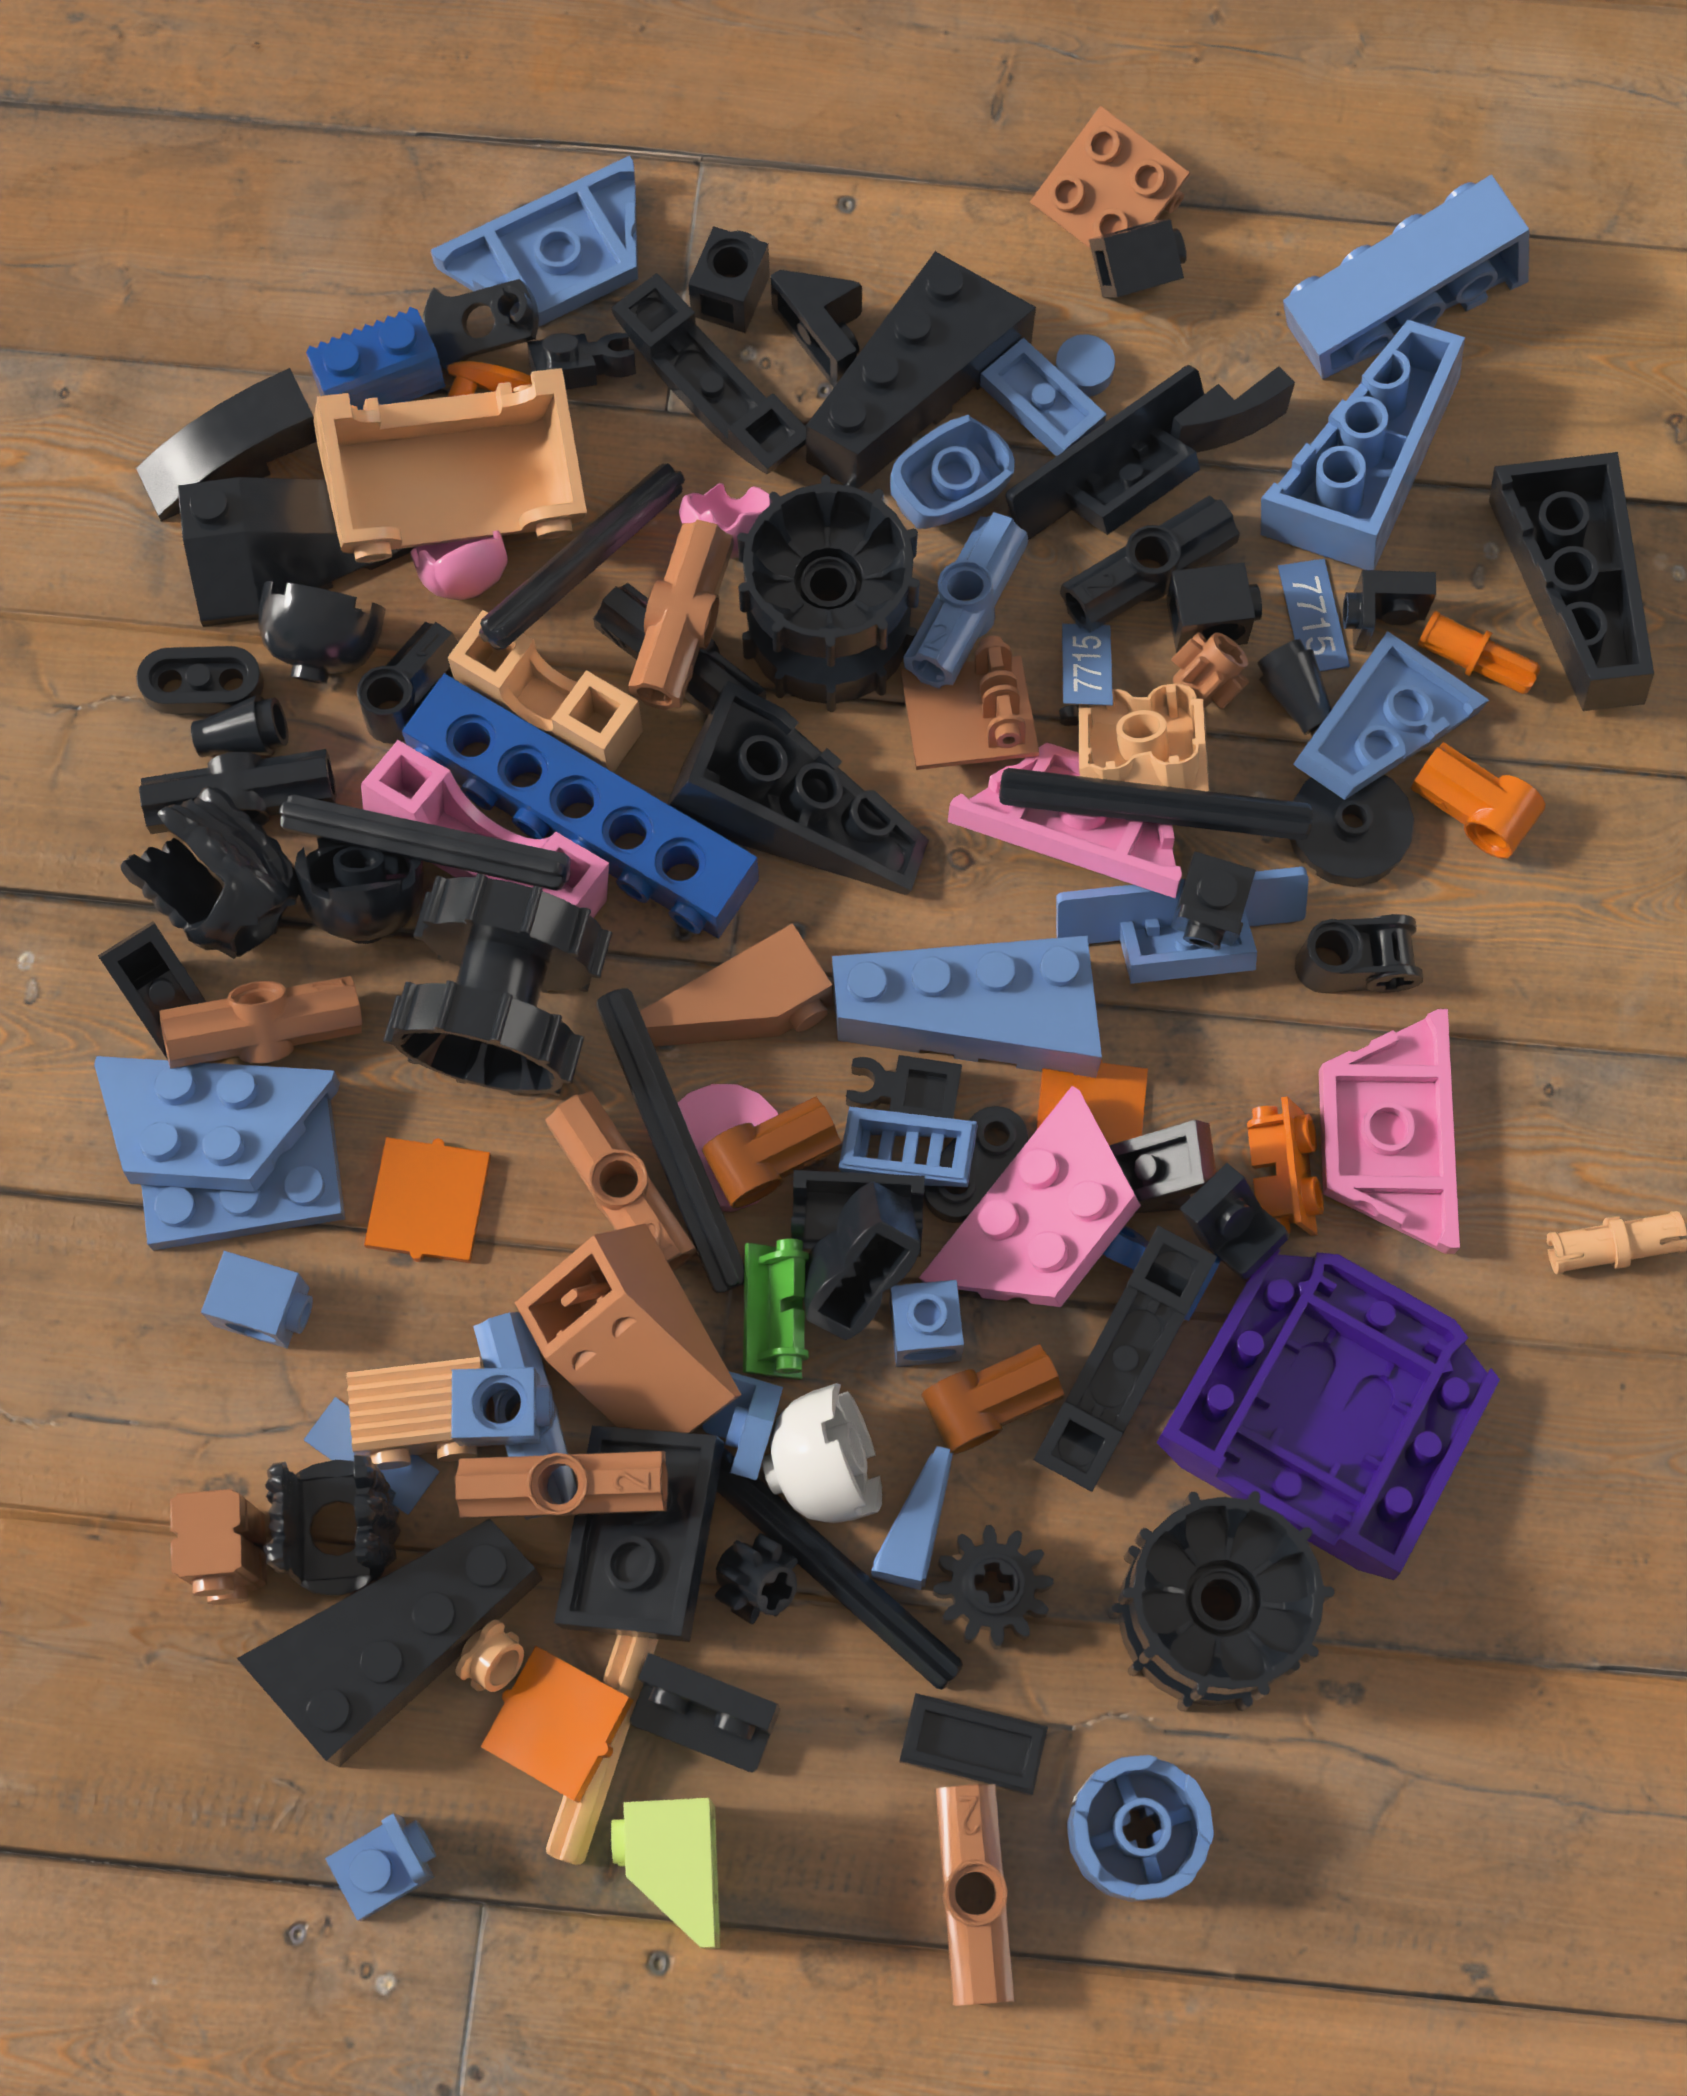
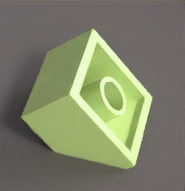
M710 1798L624 1802V1819L612 1820L611 1825L613 1863H618V1866H625L626 1877L700 1948L721 1949L715 1805Z

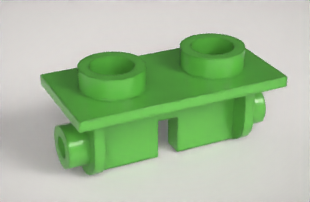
M780 1239L777 1241V1247L754 1243L745 1244L743 1373L794 1380L802 1379V1361L809 1359V1351L804 1349L805 1310H803L805 1263L809 1261V1253L803 1251L802 1240Z

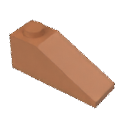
M792 923L641 1010L640 1013L654 1047L778 1037L793 1028L796 1032H803L822 1021L828 1014L827 1008L833 1005V986Z

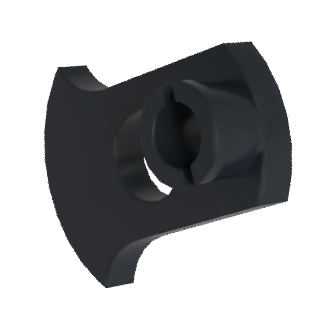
M516 279L452 297L443 295L434 287L426 301L423 322L436 348L439 363L447 370V365L454 362L466 361L473 356L535 340L538 332L539 315L532 292L523 281ZM520 302L519 310L514 315V321L511 319L510 311L515 303ZM488 306L491 308L495 318L493 329L482 338H474L467 329L468 316L475 308Z

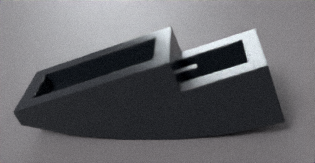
M288 368L221 402L186 425L136 467L160 521L180 514L178 485L236 477L265 478L271 475L267 466L268 462L317 442L313 421L314 416L291 369Z

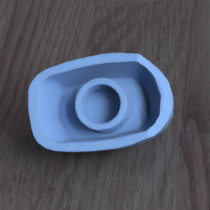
M968 414L940 425L915 442L898 457L893 465L890 476L891 495L902 514L917 529L945 525L972 514L993 501L1006 488L1013 476L1015 468L1014 456L1008 444L997 432L973 419Z

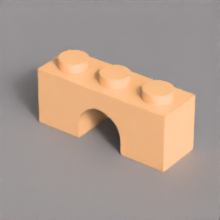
M482 610L448 656L453 678L614 773L643 732L638 700L587 670L578 682L565 677L540 656L534 639L524 633L507 648L495 650L489 642H484L479 635L481 619L488 614V612Z

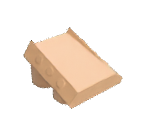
M1183 684L1161 685L1155 688L1148 697H1132L1126 691L1112 689L1113 706L1079 704L1080 776L1209 791L1203 699H1197L1192 688Z

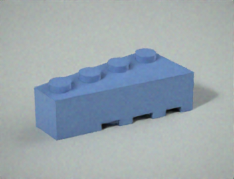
M1088 936L832 956V982L838 1041L919 1053L920 1050L952 1054L954 1055L953 1059L978 1062L979 1058L1017 1064L1016 1068L1042 1072V1069L1045 1068L1071 1072L1074 1075L1097 1077L1102 1054Z

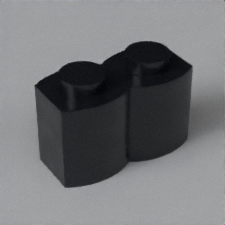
M874 1181L866 1184L850 1197L839 1215L837 1230L822 1238L809 1252V1261L805 1263L804 1304L807 1321L844 1340L854 1337L869 1325L878 1312L883 1291L901 1281L917 1259L920 1239L911 1201Z

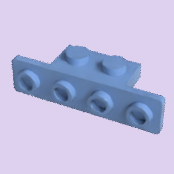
M1304 867L1256 871L1241 919L1243 927L1240 936L1232 946L1221 944L1219 950L1206 949L1190 944L1183 939V931L1170 928L1184 879H1181L1176 898L1136 885L1060 892L1056 896L1057 938L1088 936L1089 944L1120 941L1130 984L1256 970L1257 949L1250 926L1297 922L1305 919L1309 878Z

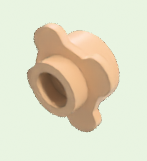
M499 1620L489 1622L482 1630L477 1631L469 1638L456 1666V1675L462 1680L471 1678V1687L476 1691L486 1689L490 1692H495L504 1688L515 1677L523 1662L524 1650L519 1644L518 1635L513 1632L504 1633L505 1625Z

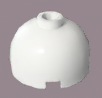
M838 1383L811 1391L793 1400L777 1418L770 1437L771 1454L763 1457V1470L771 1491L775 1495L784 1493L794 1510L806 1518L828 1523L852 1521L878 1513L882 1505L880 1476L871 1479L867 1477V1458L876 1456L871 1437L854 1398L848 1391L839 1394L841 1385Z

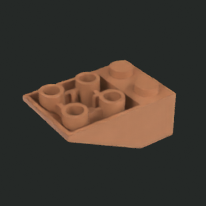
M646 1223L593 1235L515 1302L545 1360L618 1428L693 1433L741 1396L739 1389Z

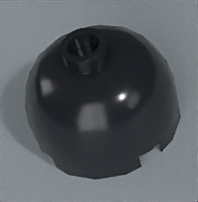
M266 581L264 583L259 606V631L263 644L271 655L292 666L290 677L306 682L327 685L329 674H348L363 666L375 651L381 635L386 611L381 605L372 602L370 614L362 612V609L355 608L357 597L293 583H286L285 593L280 595L274 582Z
M317 838L318 849L310 852L307 856L305 855L304 847L297 853L295 874L301 903L317 927L338 938L350 940L358 944L377 942L405 926L415 915L421 903L424 866L421 860Z

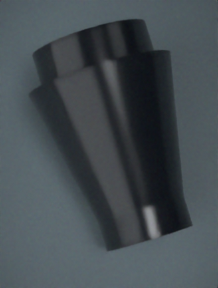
M1296 639L1273 650L1260 659L1257 664L1263 673L1259 681L1296 721L1303 734L1307 735L1318 730L1332 710V707L1330 706L1314 650H1306L1301 639Z
M255 695L206 719L193 721L191 724L192 741L197 754L201 758L229 752L273 755L276 748L286 746L289 739L286 717L280 702L275 697L263 699L261 695Z

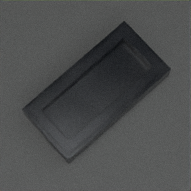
M915 1693L899 1763L981 1784H995L997 1788L1032 1796L1048 1726Z

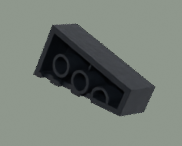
M935 251L807 423L806 463L843 484L847 483L859 489L912 445V439L931 423L937 425L952 412V405L974 387L979 390L981 388V373L1022 338H1025L1031 344L1036 307Z
M1618 452L1494 466L1489 503L1582 711L1644 705L1654 676V669Z
M488 1519L237 1659L325 1761L341 1767L461 1656L466 1642L474 1633L482 1630L489 1622L502 1618L543 1578L495 1523Z

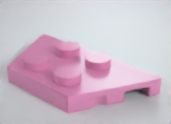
M1045 743L1039 747V756L1025 757L1021 763L1007 766L991 775L987 789L970 799L961 793L953 798L950 803L949 823L1172 898H1176L1182 872L1181 867L1175 865L1172 849L1175 837L1172 825L1008 806L1000 803L999 789L1004 769L1015 768L1080 776L1078 752Z
M1437 1009L1427 1014L1425 1019L1396 1033L1394 1030L1371 1040L1368 1046L1356 1052L1348 1051L1321 1065L1319 1069L1323 1194L1442 1253L1455 1254L1460 1248L1448 1009Z
M1073 1086L1068 1090L919 1278L923 1283L957 1280L958 1290L975 1291L982 1298L1007 1301L1012 1298H1024L1031 1304L1061 1307L1141 1206L1080 1090Z

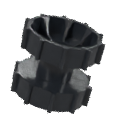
M824 475L821 478V484L801 487L783 496H779L777 492H771L769 494V506L758 516L749 533L738 534L739 561L743 563L744 583L738 586L740 611L747 615L748 630L742 634L743 657L747 660L754 658L763 674L775 684V695L777 698H783L787 693L805 701L827 704V710L834 712L837 703L856 700L874 691L883 696L886 694L887 680L897 671L916 636L917 629L910 627L911 608H917L919 605L920 582L918 579L913 578V562L917 555L918 531L914 528L909 530L905 528L897 514L883 502V490L877 489L871 494L853 486L832 484L830 477ZM825 590H833L842 594L840 598L832 601L821 600L815 595Z
M477 874L476 877L451 879L436 876L432 892H426L413 937L423 940L431 950L438 954L437 959L449 961L460 966L456 983L447 980L446 983L426 984L405 982L402 995H397L383 1042L394 1045L400 1053L408 1057L409 1063L420 1064L435 1072L454 1078L459 1083L465 1084L467 1082L486 1088L508 1091L517 1096L520 1093H550L560 1096L563 1082L568 1084L573 1082L584 1037L574 1034L570 1027L561 1021V1015L550 1014L538 1008L537 1004L540 993H547L548 990L563 991L573 989L588 992L591 978H601L612 932L602 929L597 920L590 916V909L579 908L564 899L542 891L543 888L539 886L528 887L508 881L487 878L483 874Z
M1253 1491L1247 1499L1219 1497L1200 1500L1197 1492H1190L1183 1502V1508L1169 1515L1153 1532L1147 1528L1140 1530L1135 1538V1543L1141 1549L1136 1546H1130L1124 1555V1560L1130 1566L1121 1585L1118 1603L1112 1605L1108 1611V1617L1110 1619H1118L1123 1644L1133 1662L1128 1668V1674L1135 1676L1140 1672L1155 1687L1178 1699L1177 1708L1179 1711H1185L1192 1704L1215 1706L1235 1703L1239 1711H1244L1252 1706L1253 1698L1260 1700L1269 1694V1684L1283 1674L1291 1675L1300 1668L1299 1660L1308 1663L1319 1654L1318 1649L1312 1643L1321 1623L1323 1605L1335 1594V1590L1330 1586L1323 1585L1318 1561L1307 1542L1312 1535V1530L1309 1527H1305L1299 1531L1281 1514L1260 1504V1493L1257 1491ZM1218 1586L1229 1592L1235 1603L1233 1618L1219 1621L1206 1614L1201 1605L1203 1589Z

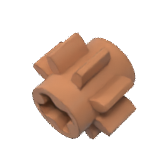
M1198 632L1172 658V661L1181 668L1173 676L1174 684H1183L1192 688L1197 699H1203L1204 708H1207L1214 701L1220 709H1224L1249 684V680L1241 674L1248 666V659L1245 653L1232 639L1222 633H1214L1207 641Z

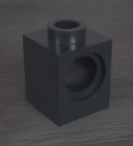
M1171 219L1154 220L1089 239L1102 297H1121L1184 278L1181 264H1184L1187 259L1186 247L1181 232L1177 228L1173 229Z
M713 226L688 283L690 308L695 312V317L746 333L770 277L769 244L759 241L755 236L744 231L731 232ZM727 273H738V274H741V275H739V276H737V277H732V278H728V277H724V276H723V275H725V274H727Z
M1245 562L1172 571L1166 602L1176 653L1198 632L1207 641L1214 633H1222L1232 639L1237 645L1248 644L1254 621L1261 620L1262 600L1259 586L1257 584H1249Z

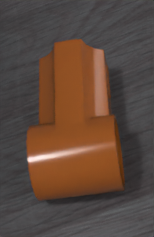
M815 1096L757 1126H754L752 1123H744L720 1133L703 1146L702 1153L730 1206L734 1209L750 1205L766 1197L782 1184L783 1178L793 1174L794 1170H801L841 1150L842 1142L827 1109Z
M1041 1344L977 1373L974 1369H968L953 1374L933 1384L923 1391L921 1395L946 1448L950 1449V1453L955 1455L992 1439L1002 1432V1426L1063 1399L1065 1394L1049 1355L1046 1354Z

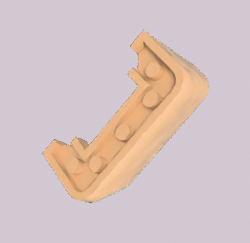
M562 368L533 371L531 373L532 384L518 386L513 389L514 393H512L511 382L498 383L495 392L384 405L378 404V398L365 399L363 410H358L357 406L350 405L349 393L317 396L313 421L341 551L354 554L356 562L368 563L392 557L391 550L488 538L493 537V531L496 530L500 532L501 536L536 531L538 539H556L571 535L573 533L572 525L583 520L587 509Z

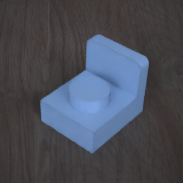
M729 1371L741 1396L703 1424V1430L706 1433L726 1438L725 1445L738 1448L731 1473L757 1480L783 1387Z
M393 1813L381 1820V1826L325 1858L357 1921H363L435 1878L427 1862L436 1857V1853L424 1829L417 1820L407 1825L403 1816Z

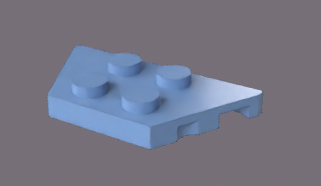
M629 155L431 249L436 268L472 291L520 279L527 285L535 298L539 315L538 327L637 280L636 185L632 158ZM520 302L512 306L511 315L514 316L518 312Z
M96 1056L94 1063L123 1172L130 1184L256 1192L275 1169L278 1157L285 1151L290 1150L305 1133L306 1128L303 1121L323 1097L332 1100L340 1086L334 1070L220 1063H198L170 1069L168 1060Z

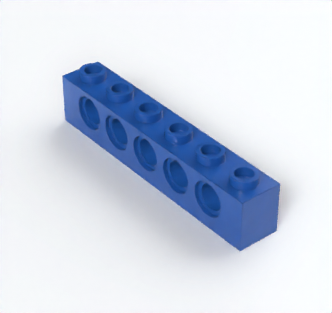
M445 673L402 730L406 745L449 769L456 783L461 786V791L471 802L485 810H491L493 806H496L513 816L512 822L515 826L533 839H544L545 836L550 837L557 832L609 862L608 874L617 878L616 884L622 891L637 901L647 903L651 898L670 910L668 912L669 916L689 932L700 934L704 930L719 939L759 881L758 859L755 855ZM479 742L488 745L486 751L478 756L467 757L461 755L462 750L469 744ZM530 772L541 776L535 784L529 787L521 788L511 784L518 775ZM575 803H586L593 807L587 815L581 818H569L563 815L564 810ZM628 833L639 834L645 838L643 843L634 849L626 850L614 845L619 837ZM678 864H689L698 870L693 877L684 881L673 880L666 875L673 866Z

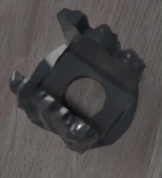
M206 786L200 790L198 797L194 801L190 799L182 802V805L171 804L165 806L157 813L168 830L185 841L205 865L199 862L186 845L176 838L166 841L162 850L148 847L141 858L133 854L128 856L120 865L121 871L128 881L142 889L144 897L152 900L157 910L169 917L173 926L183 929L188 941L206 951L218 950L233 959L243 956L262 944L271 935L276 934L283 912L288 906L295 905L299 896L295 865L282 852L279 842L268 836L261 825L252 822L250 816L237 808L230 796L217 787ZM206 866L223 881L224 887L210 874Z
M354 1455V1461L331 1460L317 1463L296 1474L289 1471L286 1462L273 1463L267 1469L268 1480L265 1486L269 1490L266 1498L272 1504L269 1510L270 1525L268 1526L272 1540L263 1549L266 1554V1564L271 1566L275 1573L289 1575L296 1583L313 1594L340 1596L359 1591L381 1578L385 1568L397 1559L394 1543L401 1529L397 1524L400 1512L393 1504L396 1492L390 1488L384 1474L376 1464H373L370 1457ZM336 1502L351 1504L355 1507L357 1524L356 1547L351 1552L339 1556L323 1553L314 1545L311 1535L314 1517L324 1506Z

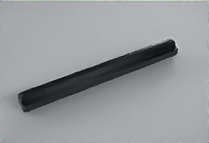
M669 463L658 465L484 616L480 622L481 629L479 630V635L484 642H489L495 650L507 648L682 493V484L685 481L682 472L675 471Z
M1015 768L1004 769L999 789L1000 803L1008 806L1294 840L1307 839L1313 823L1312 806L1308 803Z
M294 794L289 796L286 802H282L279 810L281 814L280 825L285 831L556 891L563 888L571 875V859L567 854Z
M628 988L608 992L596 1001L597 1010L712 1290L716 1293H724L744 1284L743 1260L634 996Z
M724 1448L717 1492L767 1537L781 1544L783 1551L797 1558L799 1566L936 1689L942 1690L946 1688L961 1671L963 1666L962 1660L778 1495H775L758 1477L757 1480L731 1473L735 1457Z

